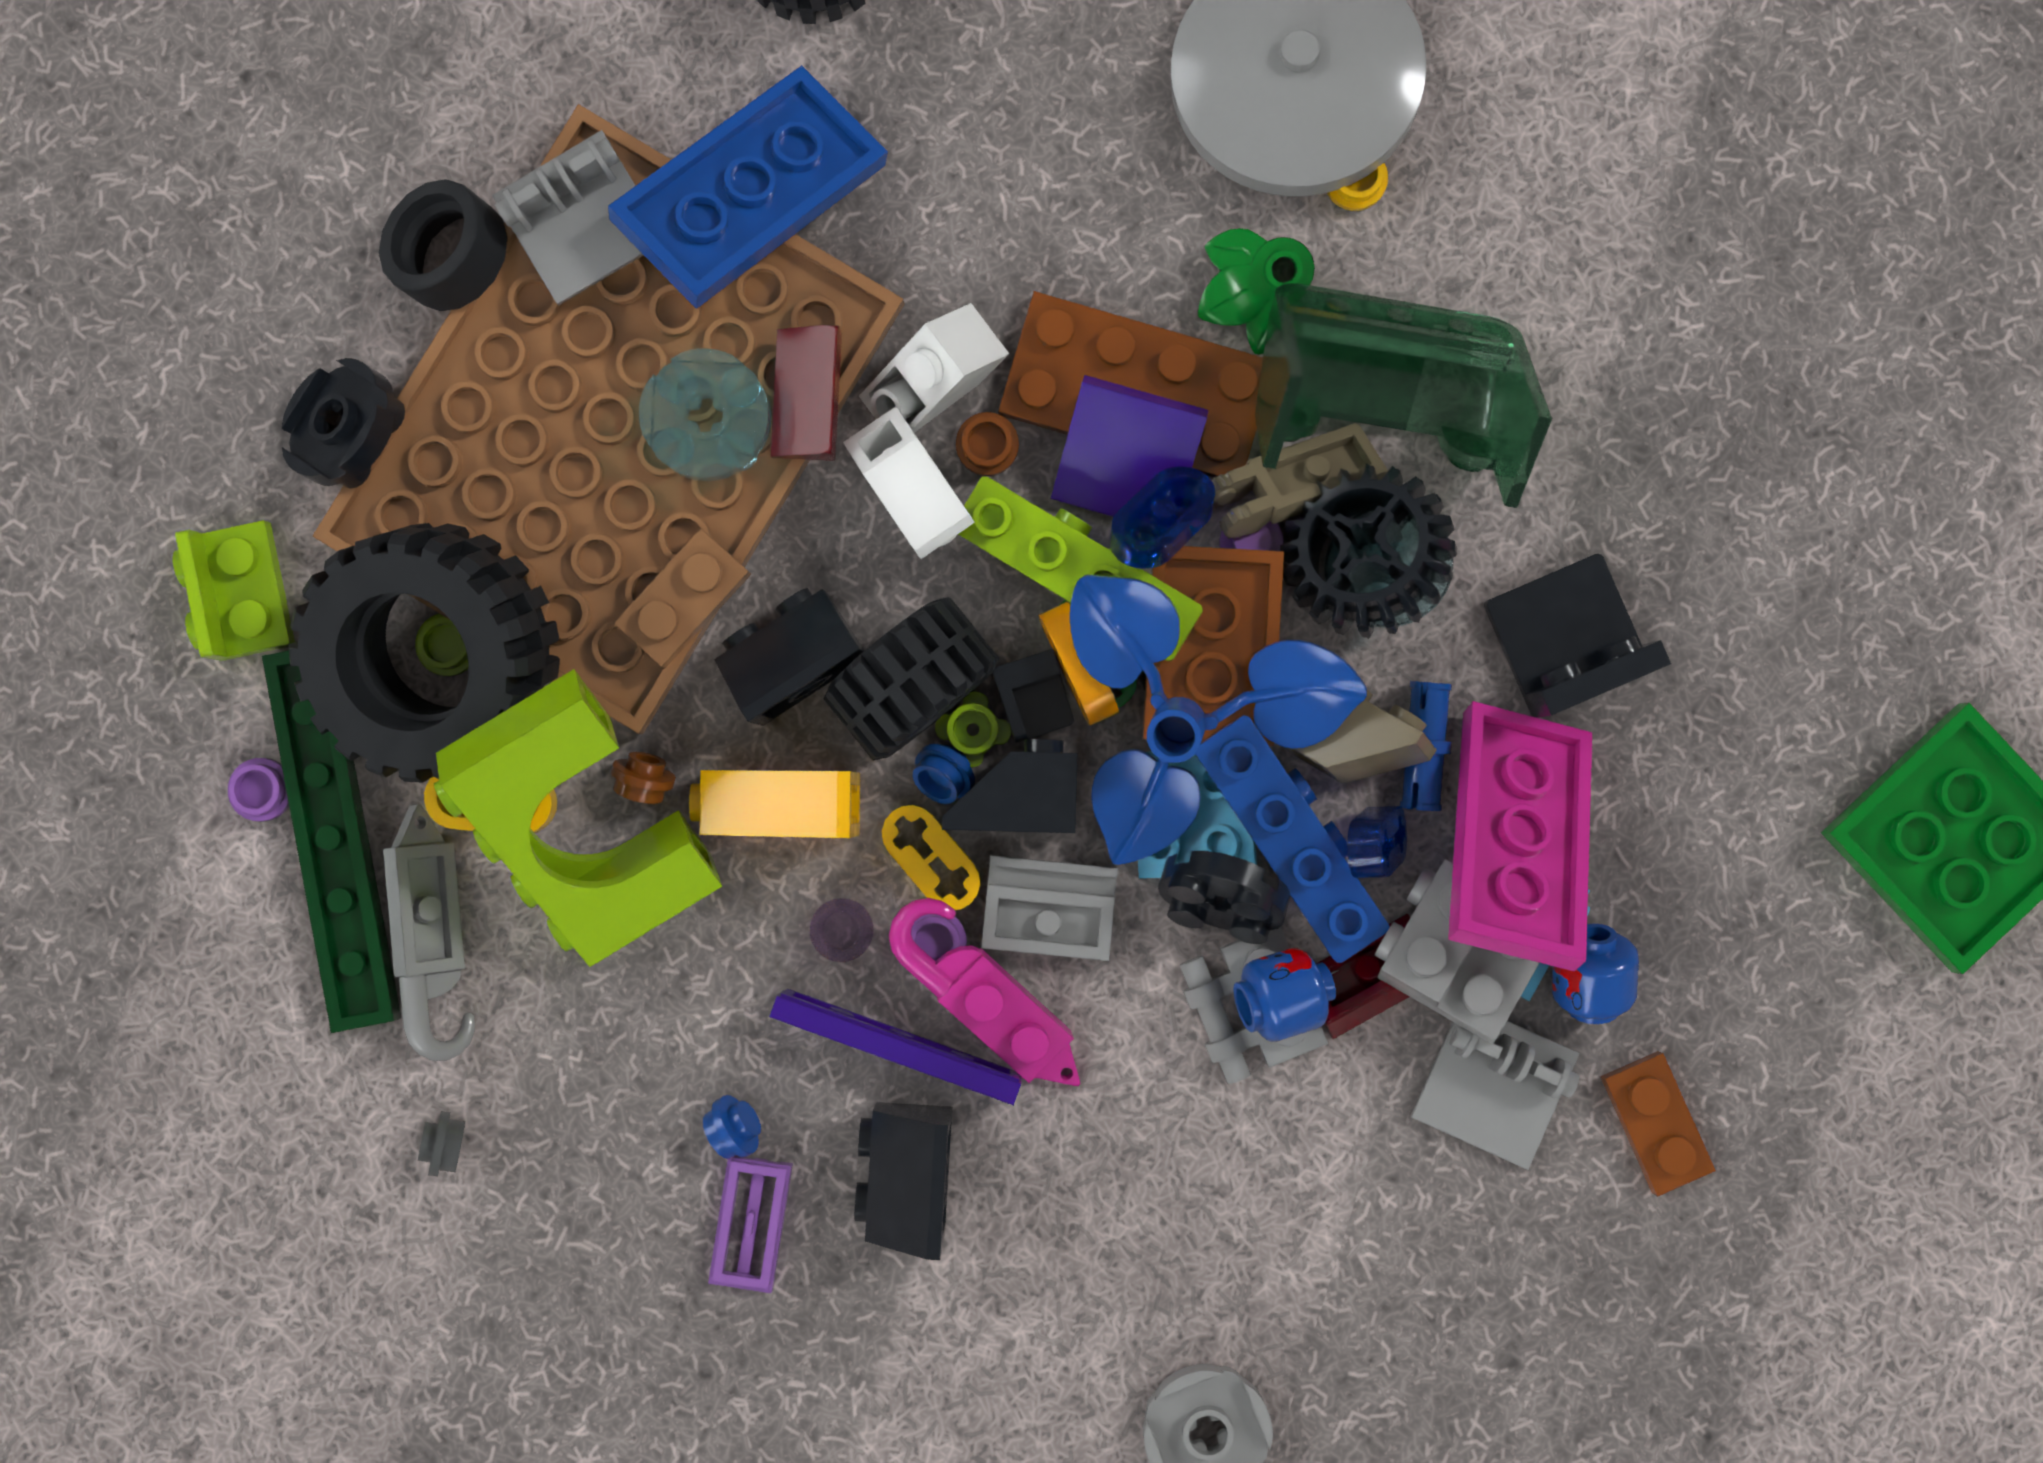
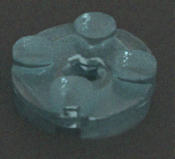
M692 349L681 352L671 358V363L664 366L657 376L653 374L646 383L639 404V422L642 435L656 457L677 474L698 481L722 480L729 478L737 472L746 471L751 468L757 461L759 452L765 446L771 428L769 398L754 372L733 355L716 349ZM702 399H713L714 408L717 411L723 412L721 422L713 423L711 431L700 432L699 424L689 421L690 410H699L702 405Z

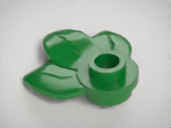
M1241 228L1230 229L1218 234L1208 241L1204 248L1208 257L1220 272L1211 279L1204 289L1199 301L1197 315L1204 321L1218 325L1239 326L1246 323L1248 342L1254 354L1260 355L1270 352L1291 335L1298 323V297L1304 294L1312 283L1315 271L1313 257L1304 244L1293 238L1279 237L1266 241L1253 231ZM1280 257L1290 259L1294 265L1292 278L1283 283L1277 281L1272 274V265Z

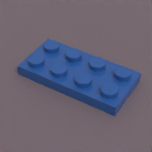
M801 65L608 205L609 220L697 309L886 166L888 151Z

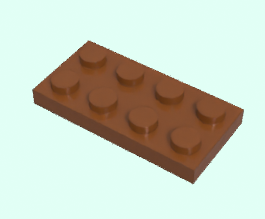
M1033 291L998 414L1068 435L1084 375L1209 410L1191 471L1211 477H1218L1220 474L1224 475L1228 471L1246 465L1276 361Z

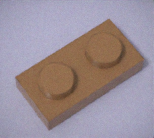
M700 528L614 624L661 667L666 668L750 577L751 573L708 533Z

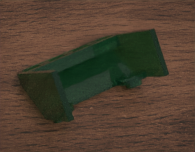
M1289 283L1281 285L1276 289L1269 313L1255 409L1263 467L1276 469L1284 441L1294 442L1300 438L1313 435L1317 430L1320 417L1435 435L1438 437L1442 451L1457 468L1469 472H1479L1483 469L1494 471L1504 506L1518 507L1552 421V416L1524 338L1517 328L1491 316L1306 284Z

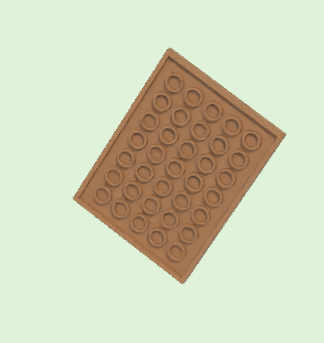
M578 104L540 166L601 130L604 132L635 186L671 159ZM504 223L508 237L506 255L495 281L478 299L460 309L450 311L397 397L405 407V416L401 426L391 433L384 450L371 465V472L367 480L357 488L350 489L345 486L341 488L312 537L335 551L355 546L356 541L410 525L430 523L433 527L444 524L466 527L470 533L469 539L485 534L499 542L502 549L498 555L502 559L516 555L529 569V573L523 577L531 589L541 586L550 602L542 606L541 609L546 622L556 621L559 641L549 645V654L560 658L558 678L575 669L611 718L634 732L643 735L715 615L666 668L661 667L620 630L614 622L700 528L745 567L810 461L804 459L771 458L777 329L818 325L839 326L842 333L839 413L904 307V299L795 234L697 309L644 255L558 306L512 228ZM410 595L411 597L415 598L416 600L420 601L421 603L440 613L444 617L448 618V616L444 612H442L438 607H436L432 603L420 597Z

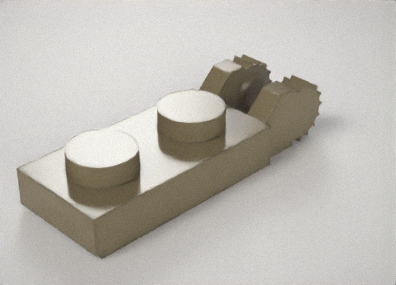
M1354 423L1247 460L1245 466L1228 471L1224 475L1220 474L1218 477L1208 481V484L1203 486L1204 489L1201 492L1206 504L1210 508L1215 507V509L1220 506L1223 507L1225 504L1230 505L1238 502L1250 491L1254 492L1257 499L1246 502L1242 506L1238 505L1236 508H1232L1219 521V526L1228 539H1235L1259 531L1269 521L1275 524L1303 514L1302 507L1304 501L1315 503L1322 496L1318 483L1316 484L1317 480L1327 485L1330 490L1340 485L1338 480L1340 468L1349 472L1351 481L1361 479L1366 463L1374 466L1378 480L1384 477L1388 469L1360 425Z

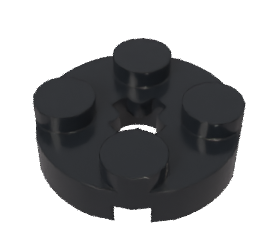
M344 358L336 360L344 365L343 367L336 368L330 373L321 368L317 369L300 384L293 394L285 410L281 428L291 434L289 441L291 452L283 447L282 452L286 463L292 470L323 486L341 484L352 489L362 485L369 477L371 465L384 450L391 433L401 426L405 416V407L400 400L394 397L392 385L385 376L359 360ZM340 416H342L339 425L337 427H334L336 420Z
M1192 851L1189 863L1177 864V854L1169 856L1165 861L1158 884V891L1161 897L1170 904L1167 916L1173 922L1188 928H1202L1204 924L1229 930L1234 938L1250 944L1266 943L1269 932L1283 925L1291 897L1288 887L1280 879L1277 890L1262 882L1265 869L1235 856L1211 851Z

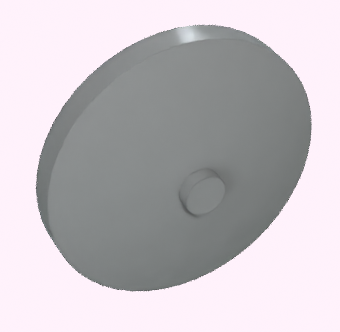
M1193 0L1178 28L1171 58L1173 103L1181 127L1192 146L1203 159L1225 177L1250 189L1280 196H1311L1328 193L1341 187L1349 186L1375 171L1377 167L1393 155L1410 131L1419 109L1426 78V52L1423 36L1417 19L1406 0Z

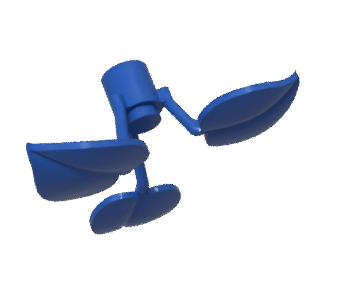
M1084 575L1075 585L1070 605V627L1073 644L1083 667L1098 682L1111 688L1129 686L1144 671L1152 694L1150 702L1156 709L1147 729V742L1150 750L1158 757V760L1143 750H1125L1108 758L1100 766L1094 777L1091 793L1093 811L1105 838L1110 859L1115 865L1138 861L1163 850L1182 836L1191 826L1200 807L1201 793L1199 781L1191 771L1182 767L1168 765L1169 763L1184 762L1193 757L1201 745L1205 730L1215 729L1219 722L1250 703H1256L1254 707L1255 725L1268 740L1282 747L1305 748L1315 745L1333 734L1349 714L1367 697L1365 683L1343 658L1312 642L1283 640L1265 646L1254 654L1250 660L1248 675L1254 690L1243 692L1213 712L1204 714L1201 707L1191 699L1185 697L1168 699L1164 694L1160 673L1153 664L1169 657L1178 644L1180 619L1170 598L1154 585L1132 578Z

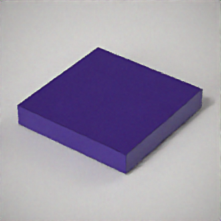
M1084 375L1050 499L1172 533L1209 410Z

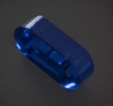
M1401 806L1366 807L1349 825L1347 855L1351 874L1354 878L1390 877L1404 862L1406 856L1407 825L1404 810Z

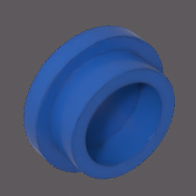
M929 744L924 746L916 756V768L912 775L913 781L917 788L929 799L941 804H950L956 798H962L974 786L975 776L967 757L956 748L948 745Z
M724 1095L715 1100L712 1110L703 1117V1128L710 1145L720 1156L726 1159H730L735 1155L747 1157L754 1153L759 1145L758 1135L761 1133L760 1120L755 1110L746 1101H738L731 1095Z

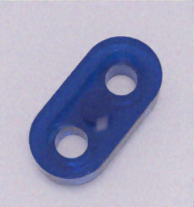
M1183 466L1171 467L1159 472L1114 515L1110 536V548L1114 556L1122 563L1139 569L1156 568L1168 562L1210 520L1215 499V486L1211 479L1197 469Z

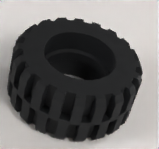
M423 523L356 541L355 546L341 549L325 561V571L312 574L302 590L303 597L310 602L295 607L290 625L291 630L299 632V641L289 644L290 665L299 666L302 680L295 682L294 685L300 701L309 699L316 715L310 719L321 735L330 731L339 740L334 746L335 749L350 761L360 756L366 758L365 768L370 772L388 777L399 771V777L404 782L423 783L432 777L439 779L436 752L542 689L545 684L558 678L560 658L549 654V645L559 641L556 621L546 622L541 609L542 606L550 603L541 586L531 589L523 577L529 573L526 565L516 555L502 559L498 555L502 549L501 544L485 534L469 539L470 533L466 527L452 524L433 527L430 523ZM405 593L420 597L438 607L453 622L463 639L468 655L469 674L466 690L456 707L437 705L415 694L400 679L391 663L386 644V626L390 611L401 594Z

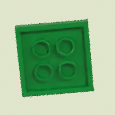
M1970 703L1957 704L1821 832L1831 845L1952 973L1964 974L2043 900V780Z

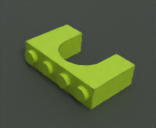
M575 669L436 752L439 781L434 783V788L442 804L451 815L458 817L464 814L475 827L473 830L474 838L487 859L493 864L502 860L513 873L510 876L511 882L521 900L529 908L539 905L549 917L547 925L559 946L566 952L574 948L587 965L591 967L722 887L713 857L679 810L618 847L594 854H573L558 850L543 842L532 831L530 825L533 815L548 793L561 783L619 749L610 716Z

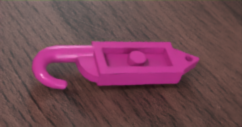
M924 898L913 900L899 910L892 920L888 935L891 951L898 962L937 997L938 1002L1028 1083L1034 1078L1073 1086L1080 1085V1079L1069 1044L1074 1039L1071 1030L982 948L979 949L972 945L959 946L946 952L935 961L913 941L911 930L917 919L927 914H937L951 920L956 915L955 910L941 900ZM1064 1068L1071 1069L1070 1074L1066 1076L1062 1075L1061 1071Z

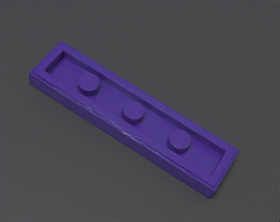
M788 988L776 996L769 1016L770 1018L1013 1106L1021 1086V1076L1015 1070Z

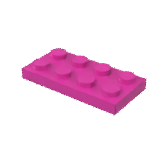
M1472 701L1463 712L1448 940L1575 971L1586 962L1592 732Z

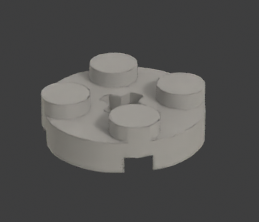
M1196 1364L1184 1367L1165 1378L1147 1400L1142 1428L1145 1450L1150 1463H1263L1267 1457L1268 1447L1269 1450L1271 1449L1273 1427L1266 1404L1257 1388L1231 1367L1212 1364ZM1208 1416L1211 1421L1221 1420L1224 1423L1225 1428L1217 1432V1444L1207 1447L1202 1438L1191 1440L1189 1432L1197 1428V1419Z

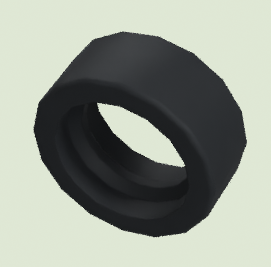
M444 179L421 185L408 193L392 210L382 230L379 257L383 273L401 291L423 306L438 311L460 309L478 299L495 281L505 261L508 237L503 219L488 203L465 185ZM464 218L462 237L455 251L441 266L429 273H423L425 254L431 240L444 227L458 219Z

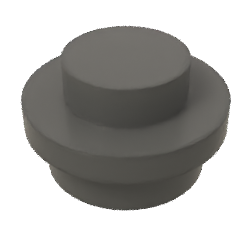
M441 1111L438 1124L425 1122L417 1161L430 1162L428 1176L438 1177L439 1170L456 1172L465 1121L450 1119L451 1112Z

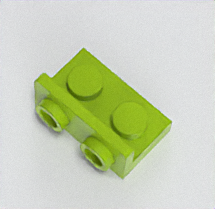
M262 520L206 533H199L190 529L175 533L178 550L173 552V568L179 583L186 588L191 611L185 617L186 631L191 644L195 649L199 650L202 658L224 661L289 647V644L295 642L293 630H291L290 626L291 619L271 522Z

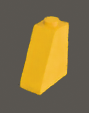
M700 770V783H692L690 787V820L700 822L699 835L813 838L856 837L860 834V773L852 771Z

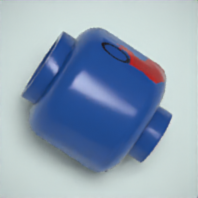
M1587 924L1586 962L1575 971L1553 966V998L1562 1009L1566 1010L1571 1017L1580 1022L1604 1024L1615 1020L1617 1016L1630 1010L1637 999L1639 970L1637 948L1628 938L1616 933L1613 928L1607 925Z
M1299 948L1286 949L1250 961L1242 969L1241 981L1236 982L1233 988L1236 1008L1243 1025L1251 1033L1258 1031L1263 1038L1270 1042H1278L1323 1026L1329 1013L1328 1001H1332L1336 997L1335 983L1328 967L1323 962L1316 964L1307 952Z

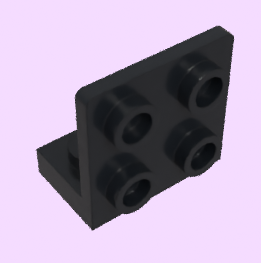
M1594 554L1489 599L1484 603L1485 611L1532 717L1552 716L1671 664L1661 640L1641 644L1605 559L1601 554Z

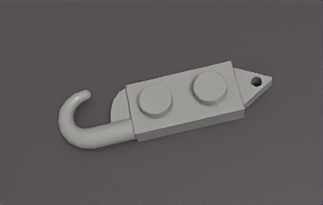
M418 804L409 806L392 847L383 849L394 977H399L403 1029L409 1045L417 1054L429 1060L447 1061L460 1055L470 1045L475 1032V1019L471 1013L464 1014L461 1029L449 1041H439L431 1033L428 999L441 996L451 990L459 981L461 971L465 969L454 842L446 843L423 807ZM415 819L419 822L418 828L415 826Z

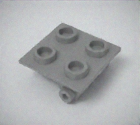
M602 130L492 195L496 201L495 207L508 227L512 228L558 306L643 256L609 220L608 205L635 187V184Z
M1452 1021L1410 1117L1529 1170L1561 1095L1570 1098L1578 1086L1580 1076L1572 1070L1580 1053L1509 1021L1505 1023L1493 1044Z

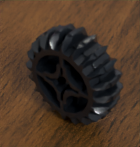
M1366 463L1361 479L1351 481L1349 472L1340 468L1338 473L1340 485L1330 490L1327 485L1317 480L1316 484L1318 483L1322 496L1315 503L1304 501L1302 507L1304 513L1300 514L1304 520L1285 521L1284 530L1293 541L1280 545V551H1284V562L1290 564L1283 569V578L1288 586L1296 587L1292 597L1300 608L1311 606L1309 614L1317 624L1321 625L1332 618V627L1335 632L1344 635L1351 628L1354 621H1356L1360 635L1369 639L1374 632L1375 622L1382 621L1387 632L1395 635L1398 631V623L1395 617L1406 613L1409 620L1419 623L1422 614L1417 602L1423 600L1429 604H1439L1441 596L1433 583L1451 582L1453 572L1451 566L1444 561L1457 556L1455 541L1447 538L1454 531V525L1449 515L1440 514L1444 506L1438 494L1432 493L1424 496L1426 488L1423 481L1417 478V476L1403 484L1400 470L1392 466L1384 477L1378 480L1374 466ZM1373 511L1369 516L1362 519H1350V517L1356 514ZM1408 521L1419 531L1418 548L1410 567L1403 563L1399 552L1396 551L1399 542L1403 539L1401 530ZM1327 537L1334 541L1340 552L1332 564L1334 572L1325 582L1319 573V557L1323 544ZM1373 544L1378 545L1382 557L1375 553L1367 558L1364 552L1363 559L1358 558L1353 547L1354 545L1361 549L1368 545L1370 550H1372ZM1375 582L1389 585L1377 591L1360 593L1366 586Z

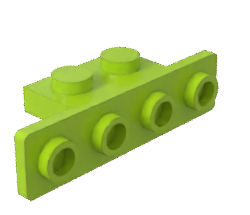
M987 476L980 478L964 505L975 523L957 535L1070 603L1075 585L1084 575L1138 579L1162 590L1174 604L1180 619L1178 644L1173 653L1164 659L1166 661L1174 660L1203 612V608L1199 603L1142 570L1147 559L1115 540L1111 547L1107 549L1087 537L1093 528L1092 526L1062 508L1058 510L1054 517Z

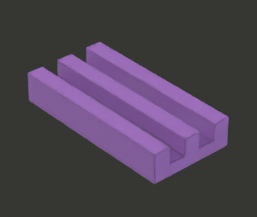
M737 1155L728 1159L708 1284L772 1293L793 1163H779L768 1161L767 1159H753ZM740 1172L752 1174L736 1273L725 1271ZM765 1176L776 1177L761 1276L750 1275Z

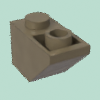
M1368 690L1366 699L1325 740L1305 748L1284 747L1288 752L1341 784L1430 761L1437 751L1423 733L1427 726L1425 722L1397 705H1393L1389 712L1369 702L1373 694Z

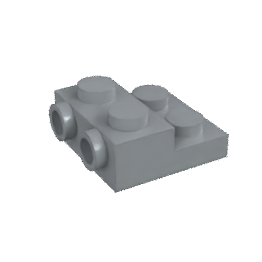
M1445 859L1437 873L1427 867L1424 868L1407 898L1408 902L1417 906L1405 928L1393 922L1380 943L1375 956L1384 960L1385 963L1380 970L1378 979L1493 1044L1533 976L1539 962L1448 940L1453 863Z

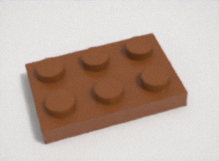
M1154 544L1151 575L1196 601L1203 608L1201 616L1174 660H1162L1153 663L1160 673L1164 694L1168 699L1173 697L1191 699L1201 707L1204 714H1208L1241 693L1254 690L1248 675L1250 660L1262 648L1279 641L1284 551ZM1147 676L1145 679L1142 739L1147 740L1148 726L1156 711L1150 702L1152 694ZM1250 703L1219 722L1215 729L1205 730L1202 742L1242 715L1250 717L1255 724L1254 707L1256 703ZM1261 733V735L1263 736V738L1265 739V741L1267 742V744H1268L1269 746H1274V742L1268 740V739Z

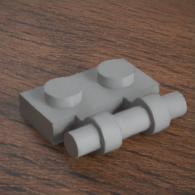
M1281 927L1271 930L1267 942L1263 944H1250L1237 940L1220 947L1229 971L1216 977H1211L1203 956L1195 957L1179 965L1188 986L1183 991L1190 1009L1197 1008L1210 1040L1205 1043V1047L1211 1062H1219L1227 1084L1241 1081L1251 1075L1242 1052L1258 1044L1269 1068L1328 1044L1322 1027L1278 1042H1270L1263 1038L1258 1031L1251 1033L1246 1027L1233 1031L1221 998L1233 993L1234 984L1241 981L1242 969L1247 963L1254 959L1290 949Z

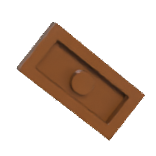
M1654 1052L1600 1076L1652 1194L1658 1197L1716 1171L1664 1053Z

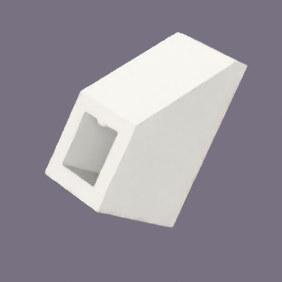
M970 303L925 323L859 395V398L875 419H878L896 406L915 433L977 387L1009 355V352Z
M896 406L843 442L862 474L920 559L938 547L948 544L957 534L975 523Z

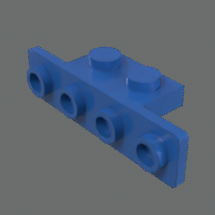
M1242 715L1201 742L1195 754L1277 877L1288 887L1292 899L1331 957L1337 963H1342L1386 934L1390 928L1388 922L1345 860L1348 855L1353 853L1349 844L1332 821L1322 826L1309 806L1317 800L1314 792L1296 768L1289 773L1286 772L1251 718Z

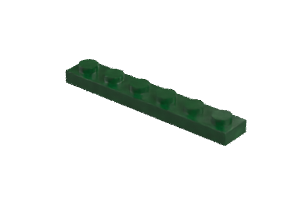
M289 651L262 656L330 1031L331 1033L399 1020L401 1019V1012L354 760L350 761L335 749L334 746L339 740L330 731L321 735L310 718L316 715V712L309 699L300 701L294 683L302 680L299 666L290 665Z

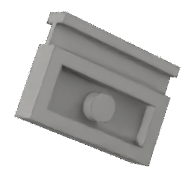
M991 855L981 948L1109 961L1118 868Z

